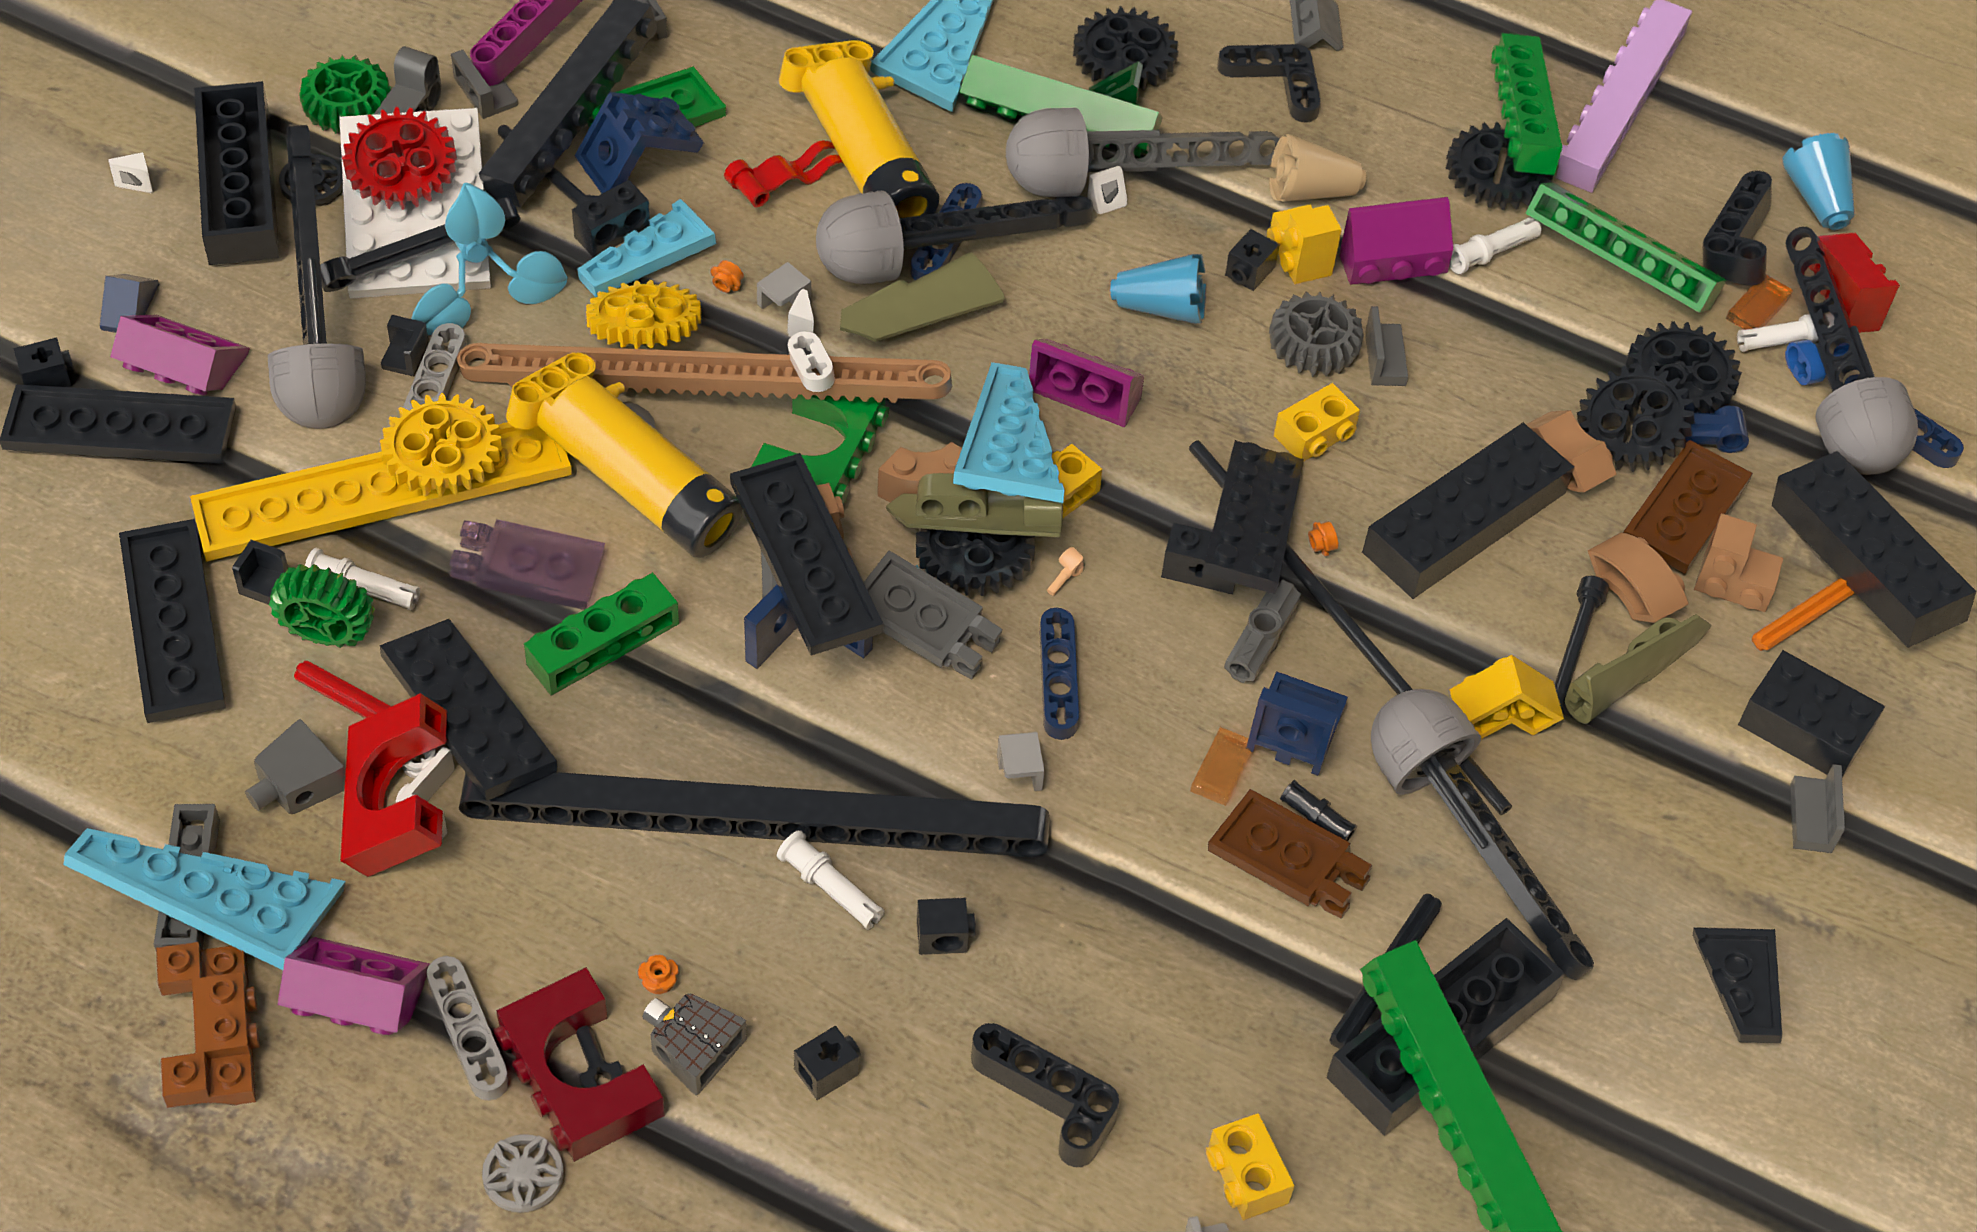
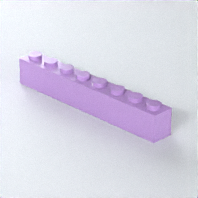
M1655 0L1650 9L1647 7L1643 9L1637 24L1639 27L1633 26L1626 41L1628 46L1622 45L1614 62L1616 66L1610 65L1603 79L1604 86L1598 84L1591 99L1592 106L1586 104L1579 119L1580 126L1574 124L1567 139L1568 146L1562 145L1563 148L1558 162L1559 167L1556 179L1590 193L1594 191L1684 37L1691 17V10L1665 0Z

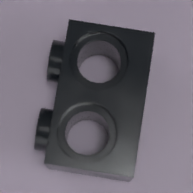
M628 180L572 209L574 238L593 258L609 247H616L624 243V237L635 230L639 233L650 226L649 200Z

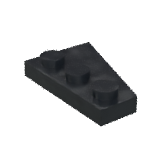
M1693 927L1692 936L1738 1041L1746 1043H1781L1782 1022L1775 929Z

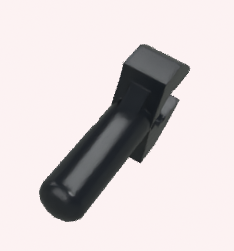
M586 1025L577 1029L576 1035L588 1064L587 1071L579 1074L581 1087L590 1088L598 1086L596 1082L598 1081L599 1074L609 1080L622 1075L623 1071L619 1061L613 1063L604 1061L592 1028Z

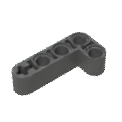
M406 46L401 47L394 61L396 84L374 115L380 114L382 109L387 114H392L395 107L399 108L400 113H406L409 108H413V112L432 111L440 98L441 79L437 57Z

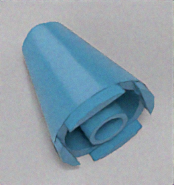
M1826 133L1809 137L1802 141L1803 147L1795 152L1793 147L1787 150L1783 156L1784 169L1823 227L1830 228L1831 230L1845 228L1855 215L1848 139L1845 136L1843 140L1840 139L1837 133Z
M1191 254L1118 272L1117 279L1111 280V299L1117 300L1118 307L1201 324V319H1204L1206 303V284H1203L1202 275H1199V273H1205L1202 254Z

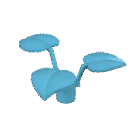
M466 182L449 209L445 220L446 232L455 241L460 250V253L456 256L459 262V288L455 291L451 285L443 283L429 289L419 300L411 317L413 320L426 322L428 335H432L434 330L442 324L453 323L463 328L468 322L471 306L466 299L462 298L466 291V261L479 263L487 256H490L509 276L514 277L508 285V292L515 300L524 304H538L556 296L564 288L568 279L560 261L552 254L543 251L533 252L524 256L517 265V271L510 268L486 241L488 238L496 237L504 227L505 215L501 206L487 192Z

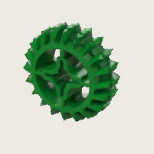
M342 54L340 59L333 60L329 57L327 63L317 62L315 69H307V76L302 78L299 97L303 112L306 117H309L313 125L321 126L323 131L331 128L337 134L340 131V117L374 115L390 93L391 86L389 85L386 73L380 69L379 64H371L369 58L360 61L356 55L351 59H346Z
M299 564L297 568L288 567L287 571L281 573L279 579L276 580L269 606L272 608L271 615L278 618L280 626L288 627V633L299 635L302 641L307 639L316 644L336 645L339 648L344 644L356 646L358 641L364 639L374 619L375 608L372 606L374 599L366 595L367 589L356 585L357 581L355 579H347L344 577L343 572L339 574L332 572L330 567L326 570L320 569L316 564H313L310 568L303 564Z

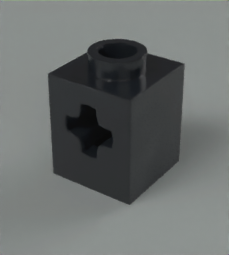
M1250 229L1229 251L1225 276L1254 291L1276 267L1280 244Z
M57 337L13 348L24 385L72 387L68 372L75 371L69 350L61 351Z
M835 1025L794 1050V1070L815 1099L819 1100L859 1075L861 1052L854 1039L849 1035L844 1037Z

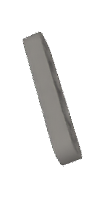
M446 323L434 330L403 408L410 411L412 409L411 400L417 401L420 405L425 404V399L421 398L419 394L427 389L438 392L435 397L431 398L433 402L438 401L441 393H444L447 398L459 368L457 355L466 346L465 333L459 325ZM449 342L448 351H445L444 343ZM436 363L448 365V368L441 372H434L429 369Z
M439 957L428 966L427 978L430 991L471 1090L475 1096L482 1100L497 1099L506 1092L509 1084L504 1061L463 965L454 957ZM443 972H448L452 976L455 990L448 993L445 981L440 976ZM457 1003H467L472 1007L470 1014L464 1018H454L449 1014L450 1008ZM478 1036L486 1041L485 1047L479 1052L472 1053L463 1048L464 1042L470 1037ZM487 1062L491 1076L495 1077V1083L492 1085H488L483 1080L480 1065Z

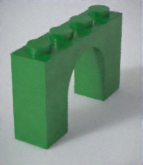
M798 394L796 399H792V414L831 426L845 439L838 448L829 453L817 456L802 455L816 486L830 483L834 497L840 496L844 505L849 492V483L851 479L856 480L863 464L862 457L865 452L870 453L876 440L875 432L878 426L884 427L889 415V407L885 406V398L881 402H877L873 397H869L867 402H863L860 397H855L853 401H848L845 396H841L836 401L830 395H827L824 400H820L817 395H812L810 399H806L802 394ZM764 443L751 467L798 453Z

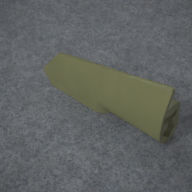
M954 473L927 474L919 480L917 494H901L886 505V510L909 528L1043 537H1061L1063 503L1020 495L1007 496L1001 492L986 489H969L963 485L953 484Z

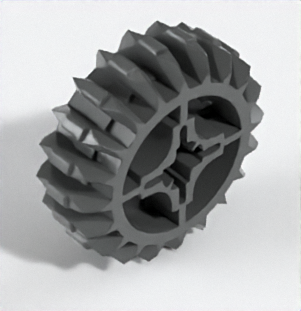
M1306 291L1302 298L1293 294L1289 301L1282 302L1279 309H1276L1272 316L1269 328L1271 349L1276 350L1277 359H1285L1286 367L1297 366L1298 374L1303 370L1310 371L1312 377L1317 371H1321L1326 377L1331 370L1340 373L1344 366L1350 367L1354 358H1357V355L1360 353L1364 338L1362 319L1357 317L1356 309H1347L1346 300L1341 302L1335 301L1334 294L1329 298L1322 297L1321 292L1316 296H1311Z

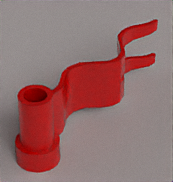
M821 140L812 144L795 161H788L781 155H774L752 169L745 160H735L725 169L724 178L734 189H739L754 207H761L769 200V192L776 190L786 181L799 179L807 185L813 184L830 167L843 163L839 155H829L823 158L811 170L803 172L820 152L828 148L835 149L832 142Z

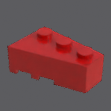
M1856 232L1817 236L1822 243L1826 254L1824 258L1830 265L1851 326H1857L1859 333L1880 331L1900 286L1896 280L1887 279L1884 275L1886 268L1883 264H1875L1871 260L1873 256L1872 251ZM1812 264L1809 266V269L1816 274L1820 269V264ZM1822 290L1820 294L1827 299L1830 290Z

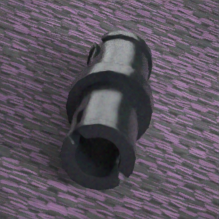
M1293 780L1287 786L1280 797L1282 802L1288 804L1307 818V820L1346 841L1350 840L1357 829L1356 824L1351 823L1330 807L1331 802L1325 798L1320 800L1298 784L1296 780Z

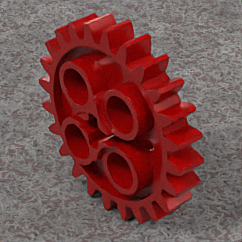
M395 107L393 115L390 116L382 109L380 119L368 115L369 125L367 126L358 122L356 124L358 133L349 132L350 143L343 145L345 155L342 156L347 180H350L353 190H360L362 199L371 195L373 205L375 206L383 199L386 202L387 209H390L394 202H399L401 209L405 210L407 201H412L416 207H419V198L424 197L431 202L432 191L442 194V183L451 184L450 173L456 172V148L453 137H449L448 128L446 126L440 127L437 117L428 121L426 111H423L416 117L414 116L413 108H409L405 115H401L399 108Z

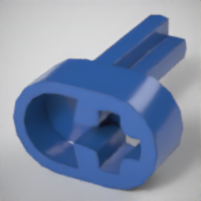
M1810 340L1796 341L1788 344L1785 351V359L1796 380L1801 385L1822 382L1825 379L1826 372L1816 344ZM1849 343L1838 345L1834 349L1833 356L1839 357L1844 355L1849 349Z

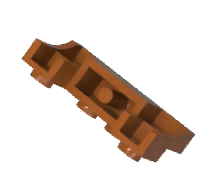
M199 942L156 948L157 979L162 996L193 992L196 1053L161 1058L162 1095L167 1108L200 1103L240 1105L256 1102L253 1049L260 1048V1038L257 1023H251L250 1012L257 1011L258 1006L255 987H249L246 952L233 946L201 950Z

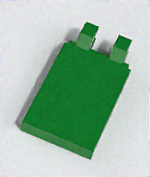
M694 66L616 91V93L631 95L643 94L653 98H670L679 105L680 111L695 127L726 116L727 106ZM603 103L601 105H598L597 108L592 112L591 119H589L587 123L589 128L592 125Z

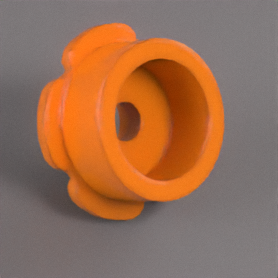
M723 260L717 267L713 266L710 271L714 277L712 282L720 291L729 292L730 290L738 291L740 289L744 274L734 263Z
M1329 521L1322 524L1315 522L1313 530L1308 532L1311 547L1314 552L1321 551L1323 556H1329L1330 551L1338 549V538L1335 529Z
M664 955L649 957L648 961L643 962L638 969V977L642 979V985L653 994H663L670 991L677 981L676 975L679 973L676 962L672 959L667 960ZM657 970L662 971V974L655 975V972Z

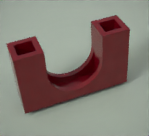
M587 967L496 1010L499 1027L494 1029V1033L504 1052L509 1049L512 1051L516 1058L512 1064L522 1084L530 1083L535 1092L531 1094V1099L541 1118L548 1115L553 1124V1127L550 1128V1133L557 1148L560 1151L567 1149L574 1162L665 1116L663 1096L644 1064L602 1085L590 1088H578L567 1085L558 1080L548 1069L551 1054L561 1042L575 1035L580 1027L586 1025L591 1027L607 1019L605 998Z

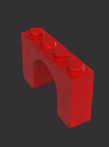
M421 693L348 726L340 861L367 877L442 846L443 811L418 795H413L383 808L387 787L395 773L412 758L446 744L447 710Z

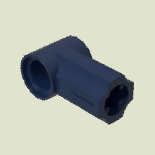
M1725 406L1715 411L1714 414L1694 413L1695 424H1691L1693 434L1692 436L1685 437L1686 443L1691 440L1697 444L1717 445L1720 451L1725 453L1742 451L1749 444L1744 411L1737 406Z

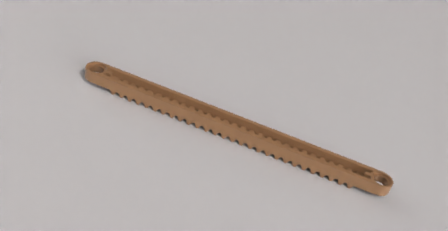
M474 343L465 346L457 355L458 366L465 379L474 382L508 383L511 387L519 380L563 356L579 352L588 355L594 360L596 367L593 379L605 388L611 384L621 382L625 386L624 392H627L629 388H633L637 393H641L643 388H647L651 393L661 389L665 394H669L671 389H675L679 394L689 390L693 395H697L699 390H702L710 396L713 391H717L721 396H725L728 391L732 392L736 397H739L741 392H745L749 397H754L755 393H760L764 398H767L770 393H774L777 398H782L784 394H788L792 399H796L798 394H802L806 399H810L812 395H817L820 400H824L827 395H830L836 401L841 396H845L848 401H853L855 397H860L863 402H867L869 397H873L877 402H881L883 398H888L892 403H896L898 398L940 399L946 396L952 389L949 366L937 360L829 356L834 370V384L825 391L812 392L806 389L790 360V355ZM475 358L485 359L479 366H468V363ZM817 368L812 369V373L814 372L817 376L820 375ZM934 375L943 378V380L937 384H928L925 382V379L927 377Z

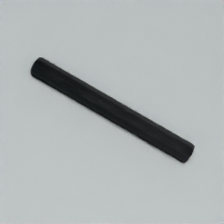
M1428 893L1424 894L1385 953L1415 940L1419 943L1442 906L1440 899ZM1364 985L1331 1033L1330 1043L1338 1049H1341L1360 1034L1378 1006L1374 997L1367 993Z

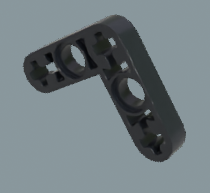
M1298 44L1230 45L1220 50L1217 69L1222 75L1232 78L1283 77L1291 117L1303 123L1312 122L1318 117L1321 100L1312 54L1308 48ZM1267 58L1271 60L1272 63L1262 64L1259 63L1256 59ZM1303 80L1307 82L1308 85L1297 86L1293 83V81ZM1301 99H1306V107L1301 103Z

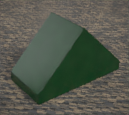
M1138 61L1089 87V91L1137 105L1143 65Z

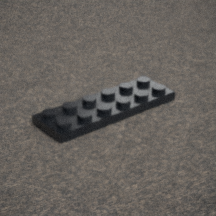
M16 384L0 436V445L2 450L223 464L236 411V403L234 398Z
M1234 441L1202 574L1275 594L1279 583L1304 459L1295 457L1287 452L1265 449L1255 443Z
M801 453L730 473V484L810 655L812 656L882 634L884 624Z
M195 519L119 532L144 715L147 723L226 708Z
M450 619L380 645L381 657L410 697L421 693L447 710L445 745L451 750L452 755L486 801L558 771L555 757Z

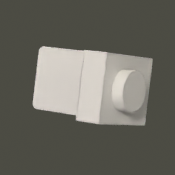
M443 747L435 756H430L423 764L420 774L412 783H407L401 788L395 802H400L413 795H418L428 801L454 771L451 750ZM443 812L442 839H443L444 836L447 834V828H446V823H445L444 812Z

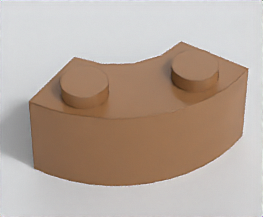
M1571 410L1551 411L1526 424L1574 466L1568 489L1586 492L1617 475L1612 463V455L1607 449L1605 442L1595 440L1585 433Z
M953 442L942 449L931 452H913L899 447L878 469L877 496L892 502L901 494H917L918 483L923 476L932 473H954L962 448Z
M1619 533L1588 550L1596 576L1604 579L1608 583L1609 589L1619 596L1632 620L1656 623L1658 620L1689 604L1684 593L1685 585L1682 578L1678 574L1673 573L1663 558L1642 537L1637 538L1627 533Z

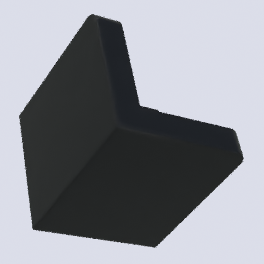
M391 315L387 323L390 344L381 360V368L414 377L429 344L426 322Z
M251 539L232 567L238 593L269 605L273 586L281 573L287 571L288 564L285 553L282 550Z

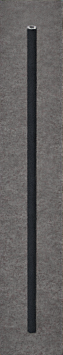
M1200 440L1193 442L1189 447L1190 452L1218 485L1223 488L1226 470ZM1287 543L1283 561L1397 695L1413 690ZM1470 756L1459 765L1466 776L1500 815L1507 813L1512 808V804Z

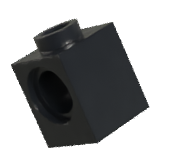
M966 898L917 900L916 922L919 955L967 953L968 937H975L976 927L975 914L967 913Z

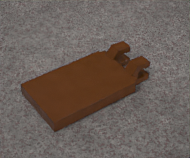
M1252 789L1246 793L1208 842V851L1308 907L1310 904L1316 907L1319 903L1324 911L1341 919L1350 908L1348 900L1351 898L1352 892L1335 883V880L1340 875L1344 883L1362 891L1370 881L1368 873L1372 869L1370 863L1350 852V842Z

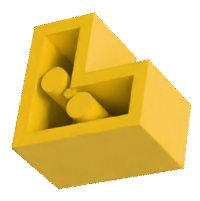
M1311 204L1274 212L1271 226L1267 229V237L1280 244L1278 251L1280 264L1283 271L1289 273L1293 283L1298 284L1332 276L1342 228L1329 205L1312 208Z
M1513 655L1497 660L1494 665L1476 675L1466 677L1463 682L1449 689L1452 700L1466 714L1468 720L1480 734L1481 739L1511 723L1533 736L1564 719L1554 682Z

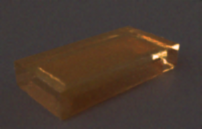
M1766 274L1765 280L1762 283L1752 286L1729 310L1726 319L1744 330L1764 327L1791 298L1793 290Z
M1220 727L1191 785L1190 792L1226 806L1252 753L1250 748L1246 747L1248 738Z

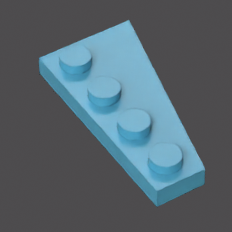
M679 199L672 204V211L666 215L659 213L649 220L650 226L639 233L635 230L624 237L625 241L617 248H607L577 269L579 280L595 297H598L597 292L608 293V287L610 286L619 288L621 283L628 284L715 245V233L682 199Z

